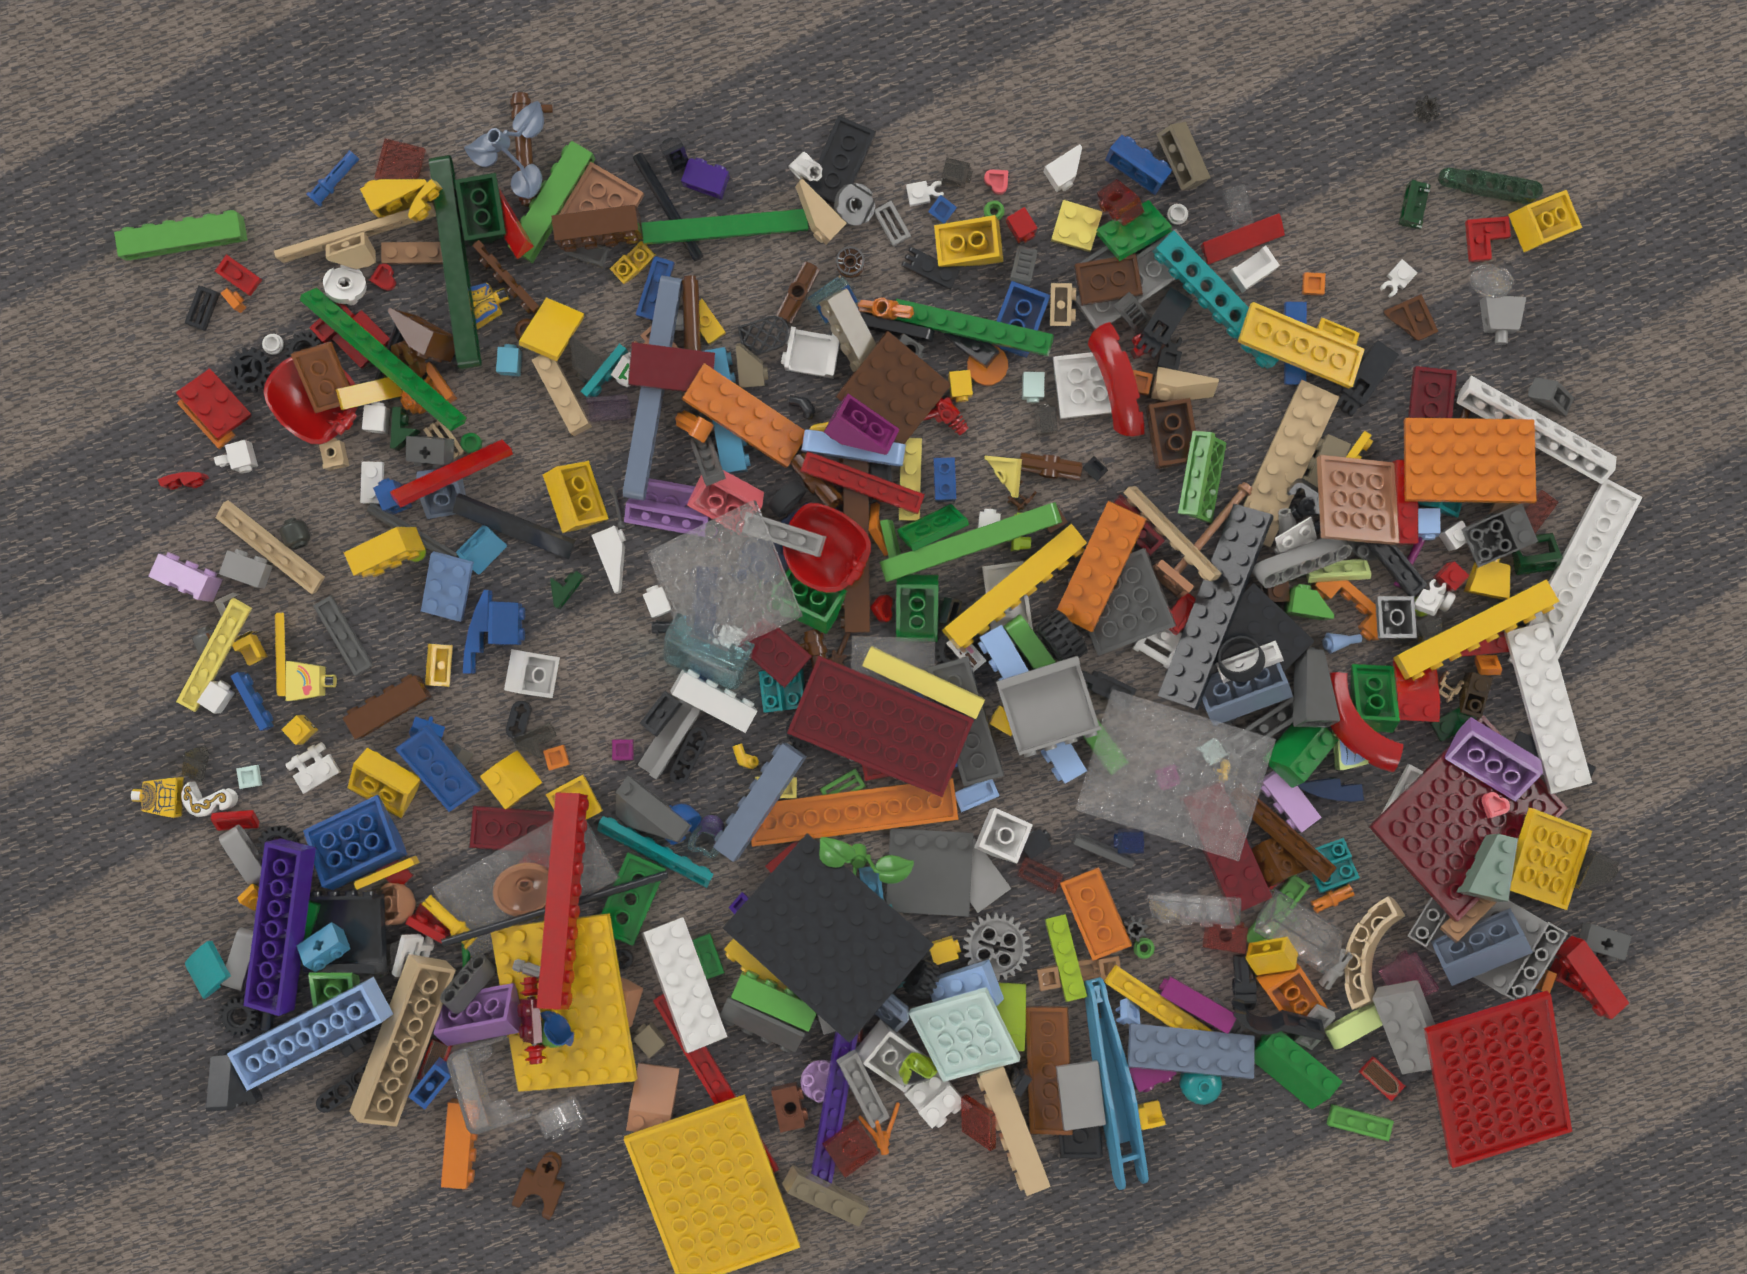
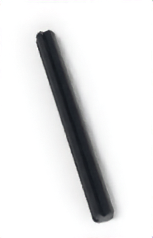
M640 152L634 155V162L669 220L682 219L643 153ZM695 241L683 242L694 261L703 258V253Z

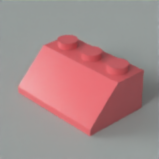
M724 471L726 479L707 487L701 475L687 506L741 534L748 512L757 514L762 508L764 492Z

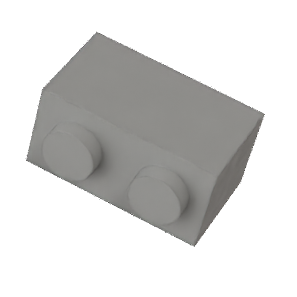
M236 549L235 552L227 550L219 574L257 588L265 589L273 565L267 564V559L256 555L254 559L247 557L248 552Z

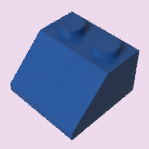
M489 601L488 644L521 645V641L525 640V629L522 628V620H525V608L522 607L521 603Z

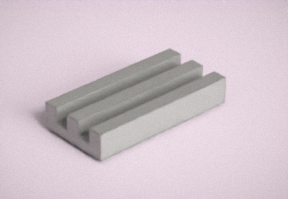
M892 201L875 209L874 214L893 247L911 238ZM890 207L905 235L901 236L886 208ZM882 211L898 239L895 240L879 212Z

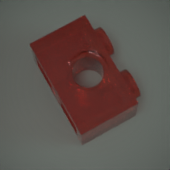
M1115 179L1097 192L1100 200L1098 205L1103 212L1107 211L1115 222L1119 221L1123 226L1144 213L1139 196L1118 179Z
M1211 917L1210 921L1206 920L1203 947L1245 954L1248 926H1244V922L1232 921L1229 924L1223 923V919ZM1223 929H1227L1232 933V937L1229 940H1223L1220 937V932Z

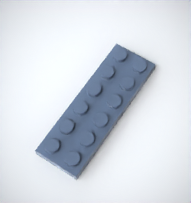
M1131 1023L1129 1024L1128 1067L1254 1079V1036Z

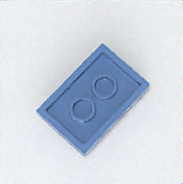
M433 551L430 555L421 611L461 622L464 618L474 562Z

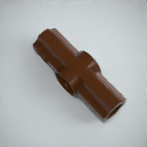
M804 261L794 282L789 286L788 293L776 316L784 318L788 324L792 325L820 273L818 267ZM801 289L804 293L801 297L793 296L794 290Z
M1021 452V471L1035 473L1041 477L1053 479L1059 477L1075 481L1080 480L1082 462L1064 460L1054 455L1040 456Z
M805 453L794 457L790 463L791 467L803 479L807 489L813 495H816L824 505L836 508L843 500L841 494L837 492L830 482L800 472L806 456Z

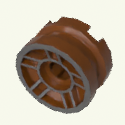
M844 247L836 256L837 270L845 278L858 277L863 272L865 266L863 253L856 247ZM852 258L854 264L852 266L847 265L846 261L848 262Z

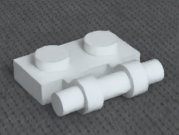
M322 742L316 746L308 747L306 752L301 755H295L291 758V761L286 763L289 771L295 767L300 771L293 778L303 794L341 772L331 754L322 757L320 752L326 749ZM313 757L315 763L306 767L304 762Z
M421 934L401 935L392 974L395 977L401 976L408 954L420 956L422 951L421 956L429 957L430 951L434 948V939L426 935L424 940Z

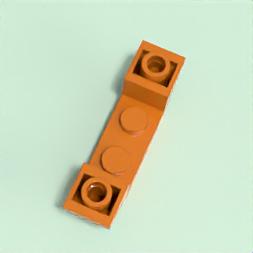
M1348 580L1317 582L1311 585L1325 600L1331 599L1340 590V595L1347 601L1352 600L1359 612L1364 615L1368 614L1358 626L1361 630L1360 634L1369 641L1371 639L1373 641L1379 640L1376 604Z

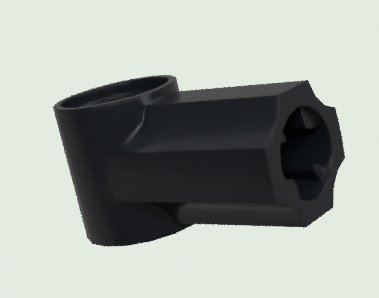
M1246 954L1233 955V995L1257 994L1253 969L1246 960Z

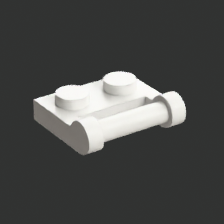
M1167 629L1146 637L1170 651L1171 653L1168 657L1144 644L1146 638L1136 641L1132 649L1137 652L1140 650L1162 663L1163 667L1168 669L1182 633L1174 635Z

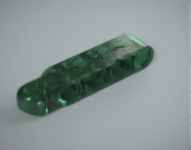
M1447 167L1440 170L1438 176L1439 183L1444 187L1458 189L1464 193L1521 204H1531L1543 193L1542 184L1538 181L1477 169L1462 170ZM1466 177L1472 180L1473 185L1467 183ZM1486 181L1492 183L1493 189L1487 186ZM1507 185L1513 188V193L1508 191ZM1527 189L1533 192V196L1528 194Z

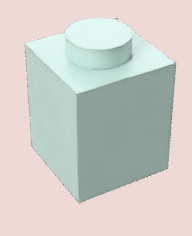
M1023 372L1022 400H1027V403H1039V400H1043L1045 372Z

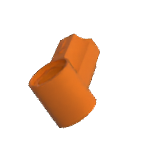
M685 410L678 413L675 418L676 426L687 431L689 435L705 443L714 427L707 420L700 416L696 417Z

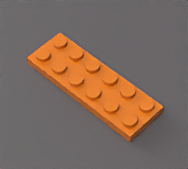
M705 363L682 397L683 401L785 468L789 466L803 443L804 429Z
M1111 501L1107 502L1057 608L1072 623L1090 632L1094 631L1147 521L1146 518Z

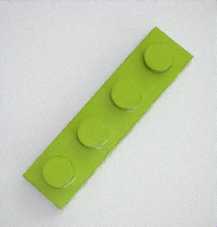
M1066 914L1045 919L1065 1001L1069 1002L1087 997Z

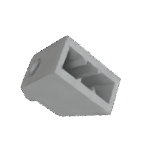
M1486 295L1480 299L1484 332L1495 333L1496 345L1508 344V334L1519 331L1526 297Z

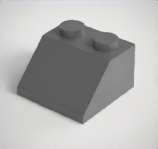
M1376 596L1378 639L1402 641L1417 638L1414 596Z

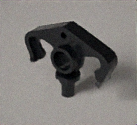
M1303 478L1296 479L1287 488L1286 495H1294L1297 493L1298 488H1303L1306 496L1299 501L1298 505L1294 504L1292 506L1291 513L1293 517L1301 519L1303 514L1306 516L1320 514L1318 487ZM1315 521L1313 523L1315 532L1320 531V522Z

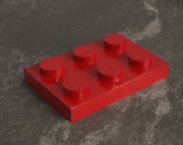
M210 368L176 392L180 400L218 441L252 416Z

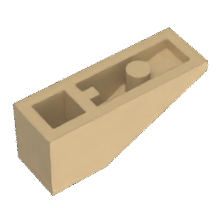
M801 179L795 187L809 226L814 233V237L820 243L827 245L846 225V222Z
M1158 367L1153 380L1151 398L1163 401L1190 398L1191 400L1210 398L1214 396L1219 379Z

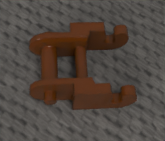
M1034 491L1029 499L1019 493L1018 497L1024 501L1022 504L1017 502L1014 497L1008 496L1009 500L1007 503L1012 502L1018 507L1017 511L1023 510V505H1027L1037 492Z

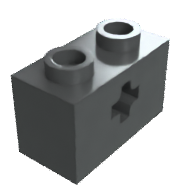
M422 435L406 436V461L414 462V466H426L429 463L433 464V468H441L453 462L454 439Z
M1583 922L1579 938L1585 940L1595 955L1597 952L1604 954V959L1616 962L1617 958L1626 959L1632 936ZM1602 941H1606L1605 945H1601Z

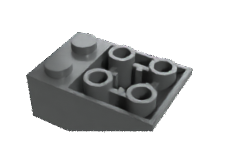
M1511 503L1461 529L1478 568L1538 542L1522 503Z

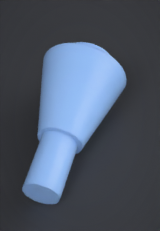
M1326 633L1322 643L1325 650L1333 653L1350 644L1361 643L1362 636L1360 634L1348 636Z

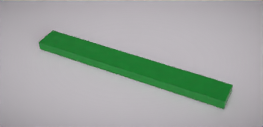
M804 209L641 223L644 245L808 231V220Z

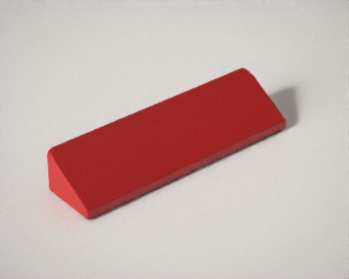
M499 188L506 229L504 238L516 258L519 259L533 248L534 245Z
M1280 213L1203 242L1200 247L1207 264L1210 265L1284 236Z

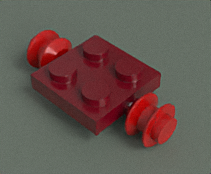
M525 977L524 982H520V984L524 985V990L520 994L529 997L520 999V1004L517 1006L518 1016L521 1017L519 1036L523 1039V1042L532 1044L524 1049V1051L529 1052V1057L525 1061H529L530 1065L543 1063L542 1059L547 1058L542 1055V1051L546 1047L539 1044L542 1043L540 1008H537L536 996H533L538 995L537 984L539 980L536 977Z

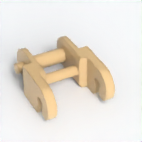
M1445 671L1438 685L1439 694L1445 697L1448 703L1450 700H1453V695L1459 693L1464 681L1460 680L1456 688L1453 689L1445 682L1447 679L1446 675H1449V672ZM1443 687L1451 690L1449 695L1442 691Z

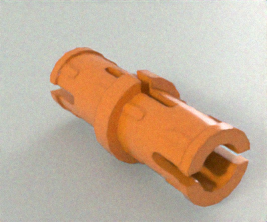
M1346 884L1333 892L1331 890L1326 892V895L1310 901V903L1314 906L1313 909L1317 914L1331 906L1336 907L1339 902L1355 895L1354 892H1351V886Z

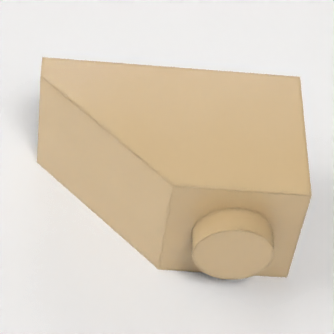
M362 232L326 244V258L331 262L360 269L376 263V250L366 233Z

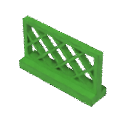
M1192 432L1178 513L1181 515H1188L1205 523H1212L1226 449V442L1216 438L1212 432Z

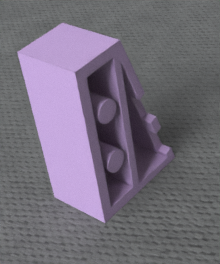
M167 552V555L158 553L149 577L165 585L175 587L182 593L191 594L197 600L213 602L223 580L216 577L217 572L205 568V571L198 569V564L186 560V563L179 561L180 557L170 552Z

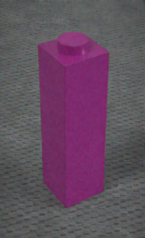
M1169 976L1168 979L1164 978L1158 988L1161 990L1160 995L1227 1034L1236 1021L1233 1011L1172 976Z

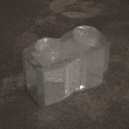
M572 1095L539 1111L535 1118L545 1138L552 1137V1139H556L564 1134V1130L568 1128L575 1130L582 1126V1121H584L586 1116L576 1095Z

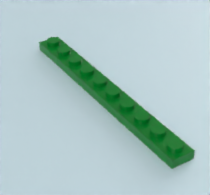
M317 287L301 294L300 301L448 430L452 431L465 424L466 416Z

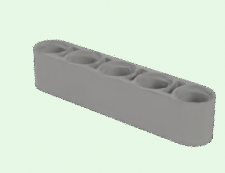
M1321 538L1258 562L1254 566L1252 574L1265 588H1271L1346 559L1351 554L1352 547L1345 540Z

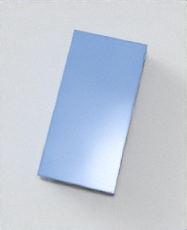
M993 779L958 790L955 792L960 811L963 812L999 797V793Z

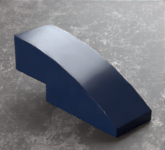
M1340 778L1311 780L1298 785L1300 790L1326 799L1349 802L1364 801L1362 784L1341 785Z

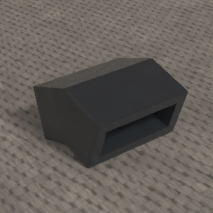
M944 597L938 623L948 625L959 616L962 601Z

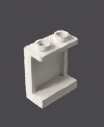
M791 327L790 336L786 343L788 344L787 352H783L781 360L785 370L834 379L840 346L838 338L833 333L831 336L797 330L796 327Z

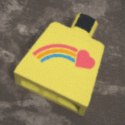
M286 661V701H298L325 696V687H336V675H325V666Z

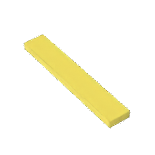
M235 598L230 600L176 702L194 712L198 710L200 706L197 703L198 699L209 683L215 679L251 612V607Z
M873 646L870 647L862 665L974 719H977L985 701L984 698Z

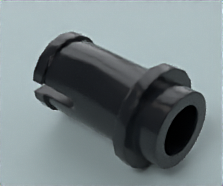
M656 619V621H652V634L659 636L661 633H677V620L658 621Z
M261 1011L259 1029L263 1031L273 1029L274 1014Z

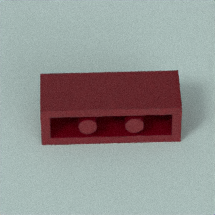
M1121 494L1113 501V503L1142 516L1141 512L1132 506ZM1146 521L1136 543L1142 548H1146L1147 553L1151 556L1165 541L1166 536L1160 535L1155 529L1156 526L1151 521Z

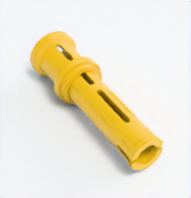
M432 895L422 903V906L429 910L451 931V936L470 930L466 926V922L457 920ZM478 937L462 941L461 943L467 949Z

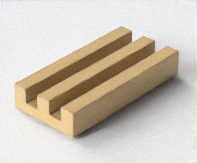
M438 420L432 423L430 427L424 429L427 436L434 437L431 433L434 430L438 437L445 438L437 428L441 426L448 437L454 439V445L458 449L457 453L454 451V460L465 453L452 432Z

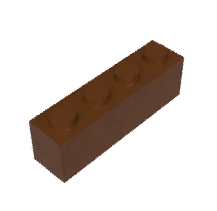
M407 675L401 679L402 683L396 687L391 685L383 690L384 694L379 697L374 695L365 700L366 704L362 707L355 706L348 710V715L343 717V720L354 739H362L431 698L432 696L419 675Z

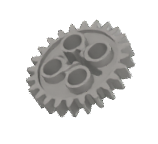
M995 912L993 918L986 913L985 920L980 916L978 917L979 924L972 922L974 929L967 928L970 936H964V940L969 943L963 945V949L969 950L964 953V957H971L967 962L968 965L989 959L997 981H999L1000 975H1003L1005 980H1007V973L1009 972L1015 976V968L1022 971L1019 964H1027L1023 957L1030 956V953L1025 949L1030 948L1031 945L1025 943L1030 938L1029 935H1022L1026 928L1019 929L1020 921L1013 923L1014 916L1007 920L1006 913H1003L1000 918L997 912ZM990 928L995 931V935L992 938H985L983 932ZM1006 934H1013L1015 940L1010 944L1004 942V936ZM982 940L995 945L997 941L1001 947L1014 948L1015 951L1010 952L1003 948H998L997 951H994L993 946L979 944L978 942ZM987 949L990 955L988 958L982 959L978 956L979 951ZM1002 954H1007L1010 956V960L1008 963L1002 964L999 962V957Z

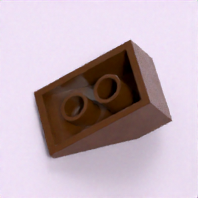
M389 307L388 313L408 346L417 351V356L424 359L430 358L440 363L442 360L452 361L455 353L452 334L418 315Z

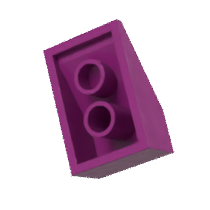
M847 394L834 411L824 433L842 445L887 455L900 429L850 394Z

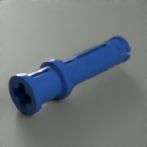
M349 150L324 179H319L317 186L311 192H307L306 195L321 207L322 201L329 194L334 193V187L360 159Z

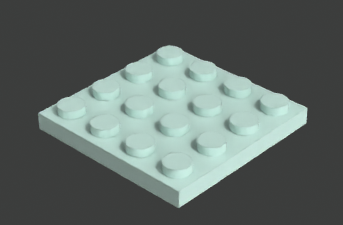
M987 987L911 1008L909 1011V1015L943 1082L1020 1062L1021 1056Z

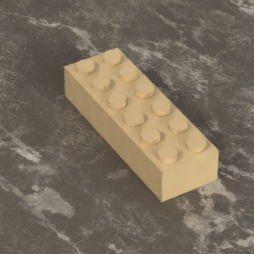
M1004 1066L979 1072L976 1075L981 1092L986 1091L984 1098L988 1110L994 1111L991 1114L996 1130H1001L1002 1132L999 1136L1004 1150H1009L1007 1156L1012 1171L1017 1170L1014 1174L1020 1191L1025 1190L1026 1195L1029 1196L1051 1187Z

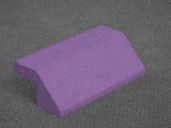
M649 478L645 500L629 498L626 502L624 522L706 537L710 518L687 506L694 491V486Z

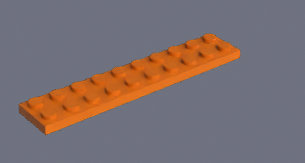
M950 778L943 797L911 784H901L779 800L752 838L751 844L753 847L799 841L807 833L812 838H821L959 820L953 778Z

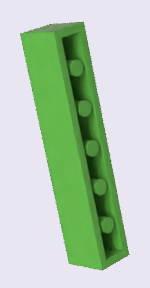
M573 141L563 148L561 159L552 166L550 177L542 183L540 187L541 192L529 205V212L519 221L534 245L533 248L521 257L532 264L553 231L551 215H559L589 163H594L595 161L592 152Z
M234 210L224 211L220 215L205 214L202 218L185 217L183 221L177 222L166 220L159 225L143 224L141 228L124 227L122 231L114 232L118 257L125 261L247 241L244 217Z

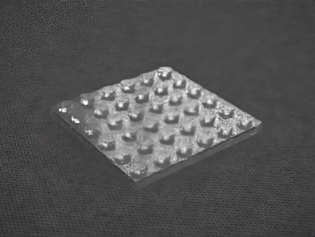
M755 500L647 552L659 585L663 587L672 609L670 611L691 666L701 664L802 617L788 578Z

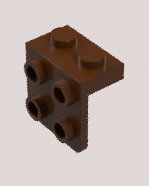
M1274 838L1265 840L1251 849L1268 888L1286 878L1309 870Z

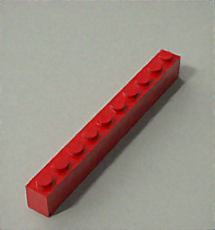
M555 793L537 1008L569 1010L573 999L571 985L574 981L573 962L576 959L575 940L578 937V928L576 926L577 918L580 914L578 903L582 892L580 879L584 870L582 856L585 852L584 832L587 830L586 811L589 808L588 795L581 793Z

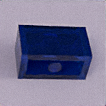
M1143 828L1118 829V834H1114V848H1118V853H1144Z

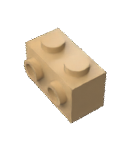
M1051 283L1050 326H1071V321H1075L1076 309H1072V300H1076V288H1072V283Z

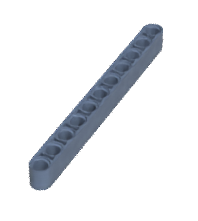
M661 276L649 344L672 347L683 279ZM641 387L623 487L624 498L645 500L664 389Z

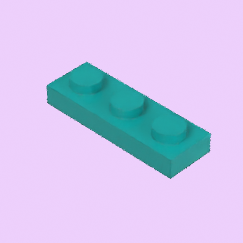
M619 343L580 392L589 400L592 397L596 398L602 391L601 386L605 381L609 382L613 378L612 372L622 356L629 353L628 350Z

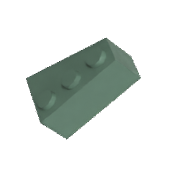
M1502 834L1486 835L1474 857L1475 861L1471 869H1468L1467 877L1462 886L1458 888L1457 893L1493 902H1508L1518 838Z

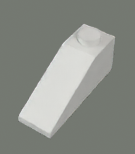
M616 526L593 534L592 538L614 593L619 594L622 589L625 553L623 542L626 541L622 529L618 530Z

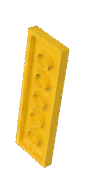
M1252 302L1249 306L1238 342L1348 389L1353 387L1365 350L1255 302Z

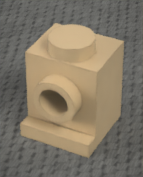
M333 438L327 443L319 445L323 469L331 471L349 466L344 442ZM331 449L334 450V455H333V456H330V453H329V451H330Z

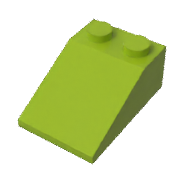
M998 982L1004 1000L996 1007L1017 1050L1024 1051L1026 984Z

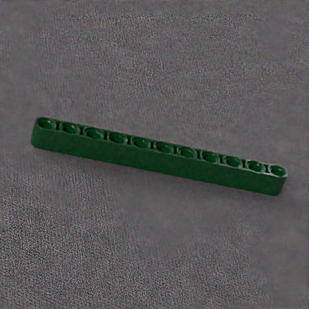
M451 155L429 158L431 179L438 182L443 188L439 191V196L434 199L456 360L460 370L482 366L456 191L454 165Z

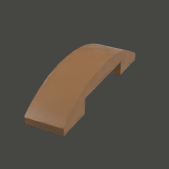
M1107 956L1094 961L1092 958L1078 960L1083 981L1098 977L1105 980L1115 964L1120 967L1119 956ZM1051 965L1037 969L1040 991L1061 988L1058 966Z

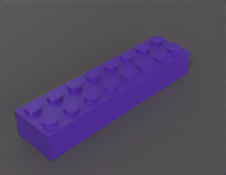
M281 838L265 842L244 1006L277 1016L295 1009L301 964L297 945L304 941L316 847Z

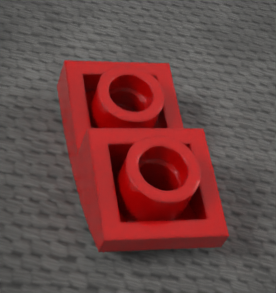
M180 472L157 480L161 487L174 490L181 487L182 484L187 487L198 488L204 485L203 481L208 480L209 477L199 472Z

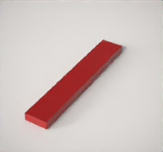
M501 439L390 491L391 497L399 507H403L513 454L512 449Z
M809 451L806 453L800 470L802 473L914 514L919 513L925 495Z

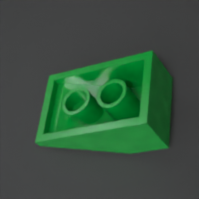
M910 574L897 579L896 641L937 642L939 575Z
M1352 664L1350 698L1356 711L1376 732L1393 733L1400 722L1394 666Z

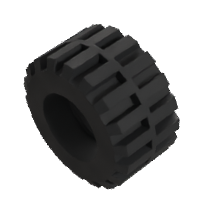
M1055 610L1036 624L1038 634L1058 661L1075 656L1080 658L1088 652L1087 645L1081 634L1067 616L1059 610Z

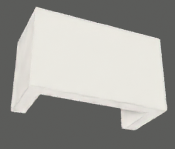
M1264 246L1242 264L1232 268L1228 274L1243 293L1274 272L1280 265L1267 246Z

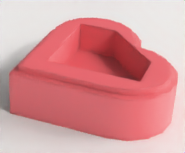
M992 169L985 173L984 182L987 186L991 187L994 194L1002 195L1006 192L1008 170Z
M1495 792L1483 795L1482 804L1487 818L1505 814L1510 810V803L1506 798H1500Z

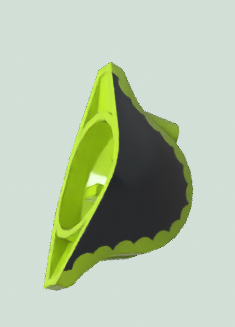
M912 1052L903 1061L898 1073L905 1085H915L928 1081L938 1071L931 1058Z

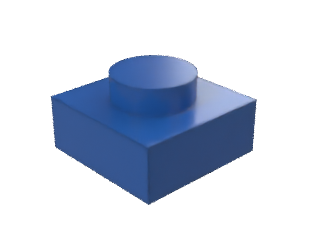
M940 195L928 212L945 224L957 207Z

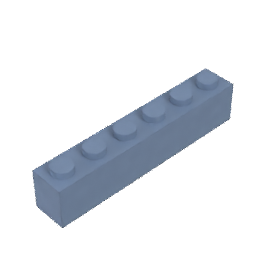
M788 743L776 746L772 752L774 757L770 763L767 761L760 770L762 775L758 780L755 779L749 787L750 793L747 797H742L737 805L739 807L736 814L732 813L726 821L728 826L724 831L721 830L714 839L716 844L713 848L733 862L740 858L807 758V756Z

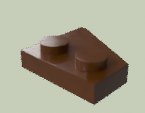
M1422 294L1383 311L1387 318L1416 341H1420L1438 332Z

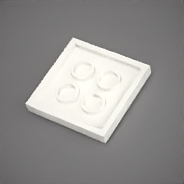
M1092 352L1053 357L1060 419L1112 413L1106 385Z

